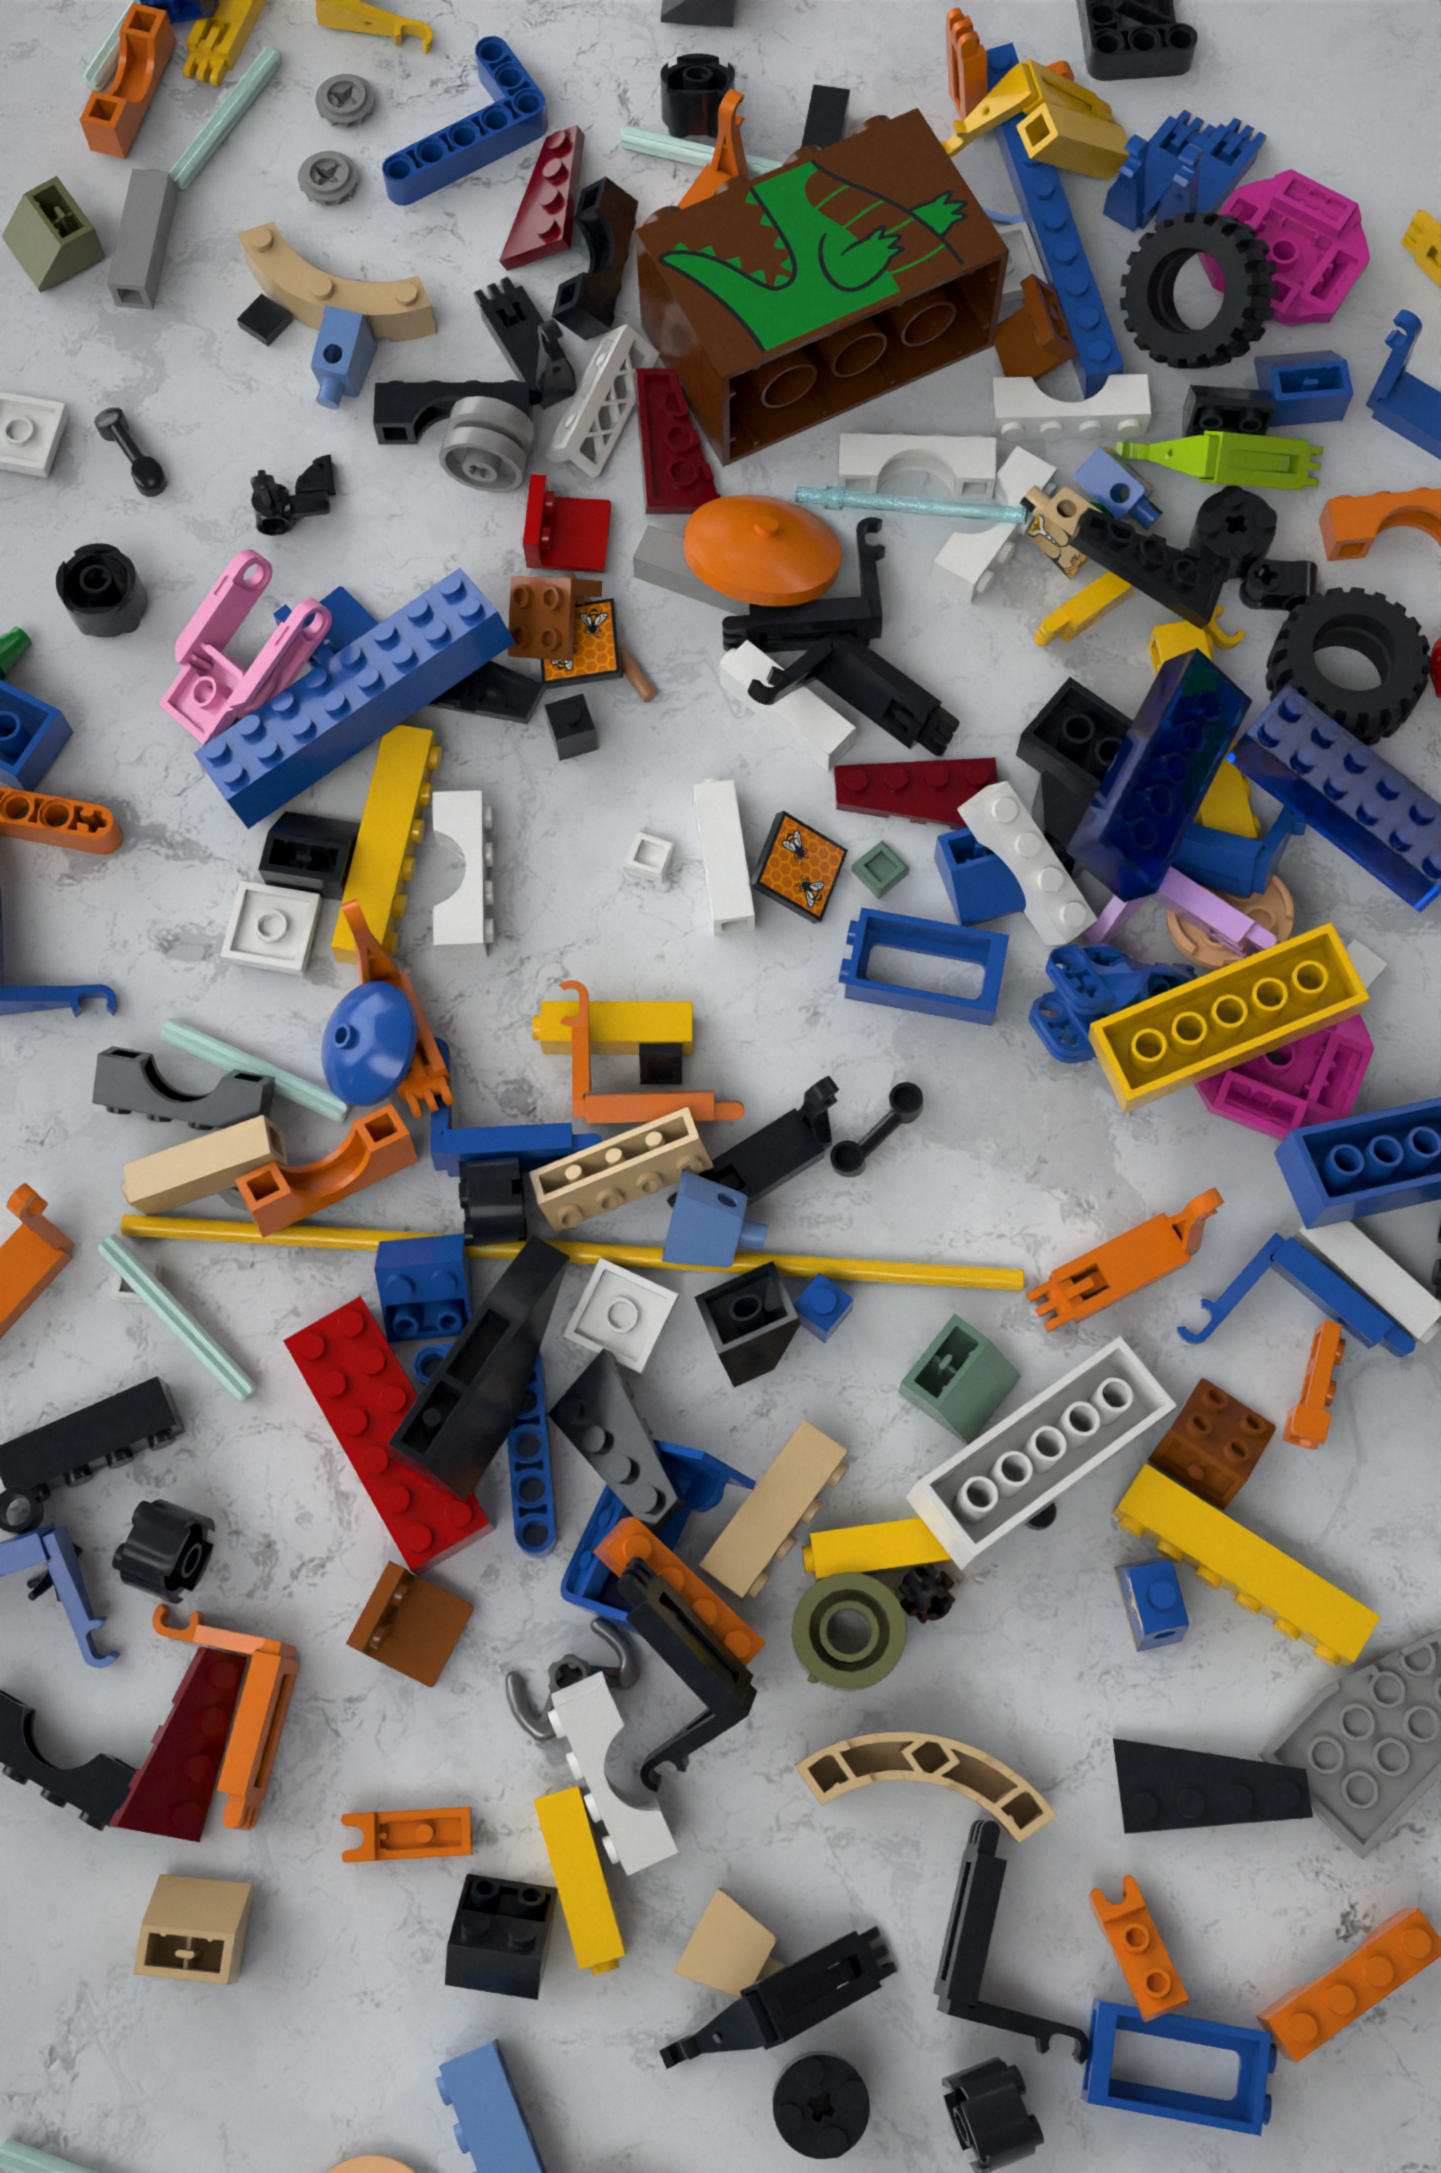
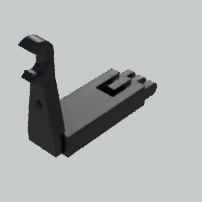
M507 276L500 279L501 286L505 291L504 293L500 292L495 283L487 286L491 297L489 300L481 289L473 292L475 300L480 307L482 321L519 382H530L533 405L540 404L543 409H546L573 396L577 390L575 371L557 340L563 337V333L554 319L547 322L543 321L523 286L515 288Z
M876 517L865 518L858 523L856 528L861 588L860 597L814 599L792 606H762L750 603L749 615L728 616L723 619L722 637L724 650L728 652L732 648L738 649L746 640L763 653L810 650L833 631L841 636L849 632L866 646H869L870 639H880L883 613L876 561L885 557V547L880 544L876 546L868 545L865 541V535L867 533L877 534L882 529V519Z
M833 631L784 671L772 666L767 676L768 684L774 687H767L760 680L752 679L747 691L749 696L756 702L764 705H773L789 693L818 680L907 748L911 749L919 743L936 756L944 755L947 744L951 742L953 733L956 732L960 724L956 717L941 707L942 702L849 632L841 636Z
M830 1076L819 1080L805 1092L803 1105L798 1111L796 1108L792 1109L712 1160L714 1168L706 1170L698 1176L744 1193L748 1197L747 1208L824 1158L825 1150L832 1146L828 1108L838 1101L834 1094L839 1091V1088ZM677 1192L667 1199L671 1208H674Z
M632 1557L617 1582L618 1591L632 1605V1610L628 1612L625 1619L708 1707L645 1758L640 1770V1778L649 1790L658 1793L662 1783V1775L656 1773L654 1768L664 1761H669L676 1766L677 1771L686 1772L689 1765V1754L735 1726L749 1715L757 1690L750 1684L753 1674L661 1574L658 1576L642 1558Z
M976 1820L971 1825L966 1850L963 1853L933 1993L940 1996L937 2010L954 2017L1035 2037L1036 2050L1041 2054L1050 2050L1049 2040L1052 2035L1058 2033L1070 2036L1076 2044L1072 2056L1076 2063L1082 2065L1086 2061L1090 2050L1089 2040L1082 2030L1070 2025L978 2001L1007 1860L995 1857L1000 1835L998 1824L994 1821Z
M878 1926L859 1935L855 1930L839 1937L739 1991L742 1998L732 2003L700 2031L686 2036L659 2051L666 2069L688 2058L691 2060L705 2053L749 2050L762 2046L765 2050L787 2042L881 1988L882 1986L879 1981L898 1970L894 1962L885 1963L880 1967L877 1959L889 1953L886 1944L872 1950L869 1943L881 1935Z

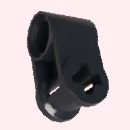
M1259 559L1249 567L1247 578L1239 588V598L1250 609L1291 612L1297 605H1304L1306 598L1319 593L1318 566L1306 560L1278 561ZM1264 569L1262 575L1259 576L1260 571ZM1264 593L1262 598L1258 600L1260 594Z

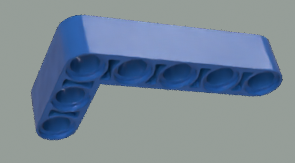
M497 36L484 37L475 46L480 82L495 103L390 155L383 162L382 172L387 195L394 204L402 206L412 204L545 135L548 129V121L543 93L502 38Z
M454 1343L428 1346L417 1353L413 1361V1370L423 1387L430 1380L424 1375L427 1364L434 1360H443ZM539 1350L525 1394H532L538 1398L537 1405L531 1412L518 1413L514 1428L507 1437L514 1535L522 1551L529 1557L537 1559L549 1556L555 1550L558 1543L544 1361ZM528 1437L539 1439L541 1441V1448L535 1456L523 1457L518 1454V1446L522 1440ZM530 1481H539L545 1486L544 1494L538 1501L527 1502L522 1499V1489ZM535 1525H543L549 1532L546 1542L538 1547L527 1545L525 1542L527 1530Z

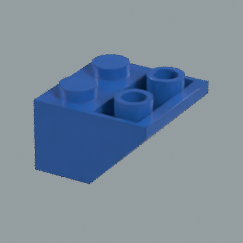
M1332 350L1255 357L1254 365L1259 390L1268 391L1275 401V410L1268 427L1343 421L1354 394L1347 360Z
M969 827L937 836L934 860L959 926L970 927L1025 910V895L1015 875L997 854L986 846L979 844Z
M464 1233L379 1242L374 1271L388 1343L459 1336L474 1315L472 1273Z

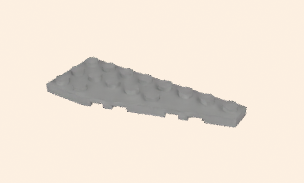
M1441 1629L1319 1689L1257 1754L1266 1763L1306 1769L1312 1811L1359 1859H1364L1441 1776Z

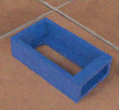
M861 907L859 921L850 920L846 945L853 946L851 960L845 958L842 960L838 983L846 984L844 995L846 999L992 1026L1009 935ZM875 946H883L979 964L984 969L980 996L977 999L971 1000L871 981L866 976L870 951Z
M1093 1999L1088 2036L1090 2050L1085 2061L1081 2093L1082 2100L1090 2104L1261 2136L1262 2124H1269L1272 2110L1271 2095L1265 2094L1267 2074L1274 2073L1277 2061L1276 2044L1271 2043V2033L1167 2013L1144 2023L1138 2008L1135 2006ZM1116 2029L1235 2051L1239 2056L1236 2095L1231 2100H1222L1110 2078Z

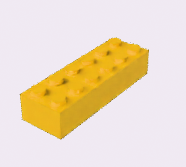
M1332 922L1095 1021L1090 1024L1088 1039L1123 1113H1126L1363 1012L1370 997Z

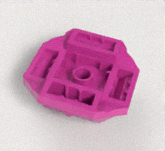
M1292 169L1278 173L1274 178L1256 181L1236 188L1219 212V215H1229L1238 218L1240 224H1249L1257 231L1255 239L1265 240L1269 246L1270 252L1265 257L1267 260L1275 261L1278 273L1271 275L1272 284L1279 285L1278 297H1271L1270 307L1275 308L1272 319L1290 328L1307 323H1330L1365 271L1370 260L1366 237L1361 225L1362 218L1359 204ZM1197 253L1212 287L1225 293L1223 274L1217 262L1207 253Z
M1358 1014L1271 1051L1279 1054L1284 1059L1285 1065H1275L1269 1061L1267 1054H1263L1193 1085L1209 1112L1283 1141L1290 1130L1349 1117L1372 1057L1374 1046L1361 1015Z

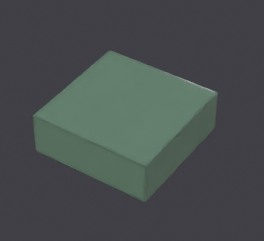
M883 841L879 842L856 861L851 868V871L878 899L904 879L910 870Z

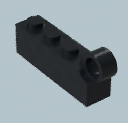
M156 1376L1 1444L0 1477L4 1488L7 1490L0 1494V1528L14 1535H21L35 1530L43 1520L44 1506L42 1502L52 1496L50 1491L66 1484L67 1487L82 1485L93 1478L92 1473L107 1466H109V1469L125 1466L135 1459L134 1454L149 1447L152 1451L160 1450L173 1444L176 1441L175 1436L186 1432L168 1384ZM27 1498L30 1504L29 1516L21 1524L10 1525L7 1520L9 1505L16 1499Z

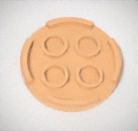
M1275 874L1264 895L1253 892L1250 898L1202 886L1274 934L1279 944L1290 939L1294 924V903L1289 890ZM1167 909V926L1170 937L1178 950L1191 961L1203 967L1218 970L1243 959Z

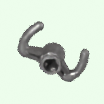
M597 1617L593 1619L590 1628L592 1632L607 1641L615 1650L620 1659L619 1667L589 1665L587 1661L574 1654H565L560 1661L552 1662L548 1669L550 1694L541 1717L534 1716L527 1706L523 1694L521 1675L516 1671L506 1675V1697L511 1712L521 1728L536 1741H548L556 1736L547 1713L554 1708L551 1697L552 1693L601 1671L603 1675L608 1676L606 1682L609 1688H617L621 1691L630 1690L639 1680L640 1670L637 1656L628 1639L617 1627L603 1618Z

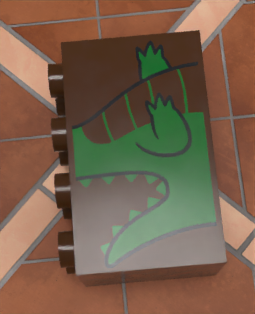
M918 108L893 119L885 115L874 116L863 122L849 138L823 149L817 145L802 147L792 153L783 166L754 179L746 175L732 177L721 184L712 197L684 209L678 206L663 207L652 213L642 227L635 229L641 326L653 347L660 353L659 357L665 368H674L688 408L723 467L994 346L1009 249Z

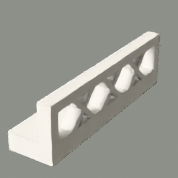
M628 324L605 332L544 453V456L553 464L570 459L591 478L600 475L636 402L634 381L636 368L632 369L628 352L631 346H633L645 356L639 368H653L660 354ZM623 376L627 393L624 399L617 400L613 382L616 377ZM608 407L612 424L609 430L601 431L598 412L600 408ZM588 438H593L596 456L593 462L579 451L584 440Z

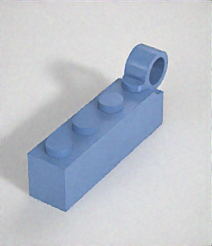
M498 2040L490 2041L441 2064L439 2069L442 2075L436 2078V2084L445 2106L453 2104L459 2123L453 2125L455 2137L462 2153H471L477 2169L473 2173H547Z

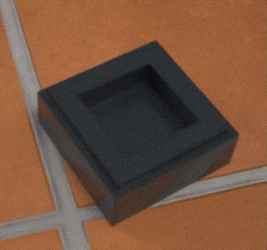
M261 293L237 318V322L241 329L266 346H269L292 322L290 312Z
M682 1043L639 1044L640 1084H682Z

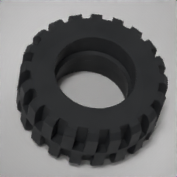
M1187 212L1177 214L1174 220L1164 219L1155 225L1156 233L1146 232L1138 241V245L1141 247L1140 251H1131L1126 261L1131 268L1129 274H1122L1120 286L1126 287L1125 297L1120 298L1121 310H1127L1129 318L1124 320L1128 332L1137 333L1138 336L1134 339V343L1141 351L1151 350L1149 358L1158 363H1168V366L1172 368H1210L1231 363L1232 357H1242L1250 351L1249 342L1259 341L1266 332L1261 327L1263 321H1271L1275 308L1270 307L1271 297H1278L1279 285L1272 284L1271 275L1278 273L1275 261L1267 260L1265 257L1270 252V248L1265 240L1255 239L1257 231L1249 224H1240L1238 218L1229 215ZM1197 253H1207L1213 257L1222 271L1225 284L1224 299L1218 314L1209 325L1201 330H1192L1181 320L1176 311L1173 297L1174 284L1180 269L1188 259Z
M1341 587L1327 590L1325 597L1321 593H1316L1306 598L1304 605H1297L1290 612L1287 620L1283 622L1266 664L1268 669L1265 676L1266 688L1269 691H1273L1269 699L1274 709L1283 710L1281 719L1288 727H1291L1293 724L1300 729L1298 735L1307 740L1311 736L1320 739L1319 745L1332 748L1334 743H1340L1342 749H1356L1359 742H1362L1363 746L1368 747L1377 744L1381 737L1389 738L1397 732L1402 723L1406 722L1429 681L1427 676L1431 671L1432 659L1427 653L1430 646L1425 635L1419 636L1418 634L1422 628L1414 616L1408 618L1405 615L1407 609L1397 601L1393 605L1385 600L1386 595L1376 591L1374 595L1364 593L1365 588L1351 587L1349 592H1343ZM1334 646L1356 650L1374 664L1380 675L1381 685L1363 691L1339 687L1330 682L1319 671L1313 653L1320 649Z

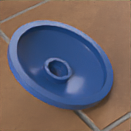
M366 982L350 991L332 1012L323 1035L321 1060L327 1084L341 1101L359 1107L375 1105L389 1097L406 1076L416 1049L417 1020L413 1005L405 992L387 982Z

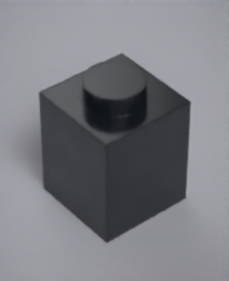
M584 694L544 705L548 728L559 761L598 750L595 727Z

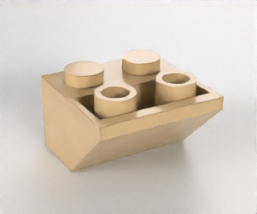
M160 1874L141 1923L133 1975L227 1985L239 1982L253 1884Z

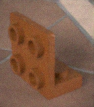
M1032 273L1020 282L1025 296L1022 299L1023 308L997 325L994 345L1005 377H1032L1034 382L1076 356L1078 352L1056 290Z
M511 576L508 631L515 643L508 647V656L571 661L573 658L575 604L585 605V597H602V581Z
M1201 1378L1176 1420L1155 1447L1148 1460L1224 1511L1247 1482L1276 1427L1261 1415L1224 1392L1221 1388L1205 1378Z
M389 1560L346 1645L433 1688L474 1611V1606L411 1574L406 1568Z

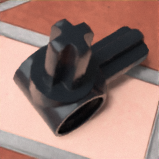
M258 470V475L251 477L250 482L253 488L251 502L255 511L256 529L264 535L277 536L288 532L291 529V525L295 524V518L330 513V498L325 491L291 495L289 489L275 483L273 475H267L265 470Z

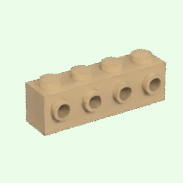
M685 1107L529 1172L538 1205L556 1233L680 1182L682 1171L699 1175L706 1170L714 1168L703 1135L689 1107Z
M804 1419L698 1565L699 1571L742 1603L748 1594L756 1598L771 1577L765 1571L773 1559L776 1557L782 1562L796 1543L797 1539L791 1534L801 1520L808 1525L822 1507L823 1502L817 1498L827 1484L835 1488L849 1469V1466L844 1463L848 1450Z

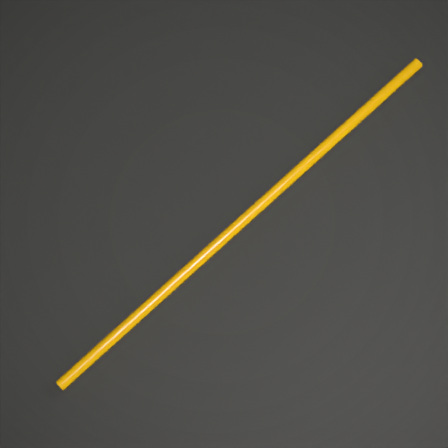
M124 1214L121 1220L122 1236L378 1251L379 1242L453 1235L289 1225L262 1238L254 1222ZM543 1240L570 1256L569 1263L597 1265L599 1259L602 1258L623 1267L745 1274L773 1261L779 1275L785 1277L815 1278L818 1273H821L827 1279L1012 1291H1023L1024 1286L1023 1269L735 1252L732 1266L723 1268L663 1262L664 1247ZM527 1242L481 1247L469 1246L468 1253L469 1257L514 1260Z

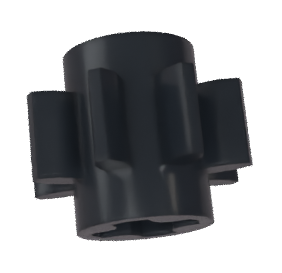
M930 1563L926 1568H914L904 1576L901 1585L898 1586V1589L905 1596L899 1603L909 1617L915 1615L922 1624H925L927 1620H939L950 1611L952 1603L955 1602V1598L948 1591L955 1583L944 1571L939 1572Z

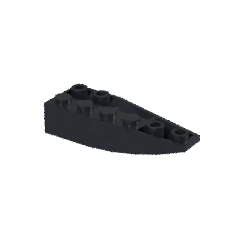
M531 1236L461 1332L388 1442L389 1457L462 1502H467L514 1428L570 1256L538 1237Z

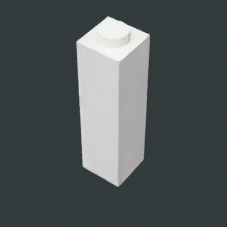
M748 640L738 649H730L720 662V685L828 772L854 746L856 727L805 686L789 693L773 705H764L753 700L747 692L752 679L760 680L767 687H774L768 684L767 681L771 667L774 666L783 671L784 669Z
M706 779L701 784H694L693 789L714 936L754 931L755 913L751 887L749 886L750 881L734 779Z
M1350 1221L1306 1230L1305 1225H1303L1292 1237L1390 1318L1414 1342L1421 1340L1426 1344L1441 1329V1323L1438 1321L1441 1316V1303Z

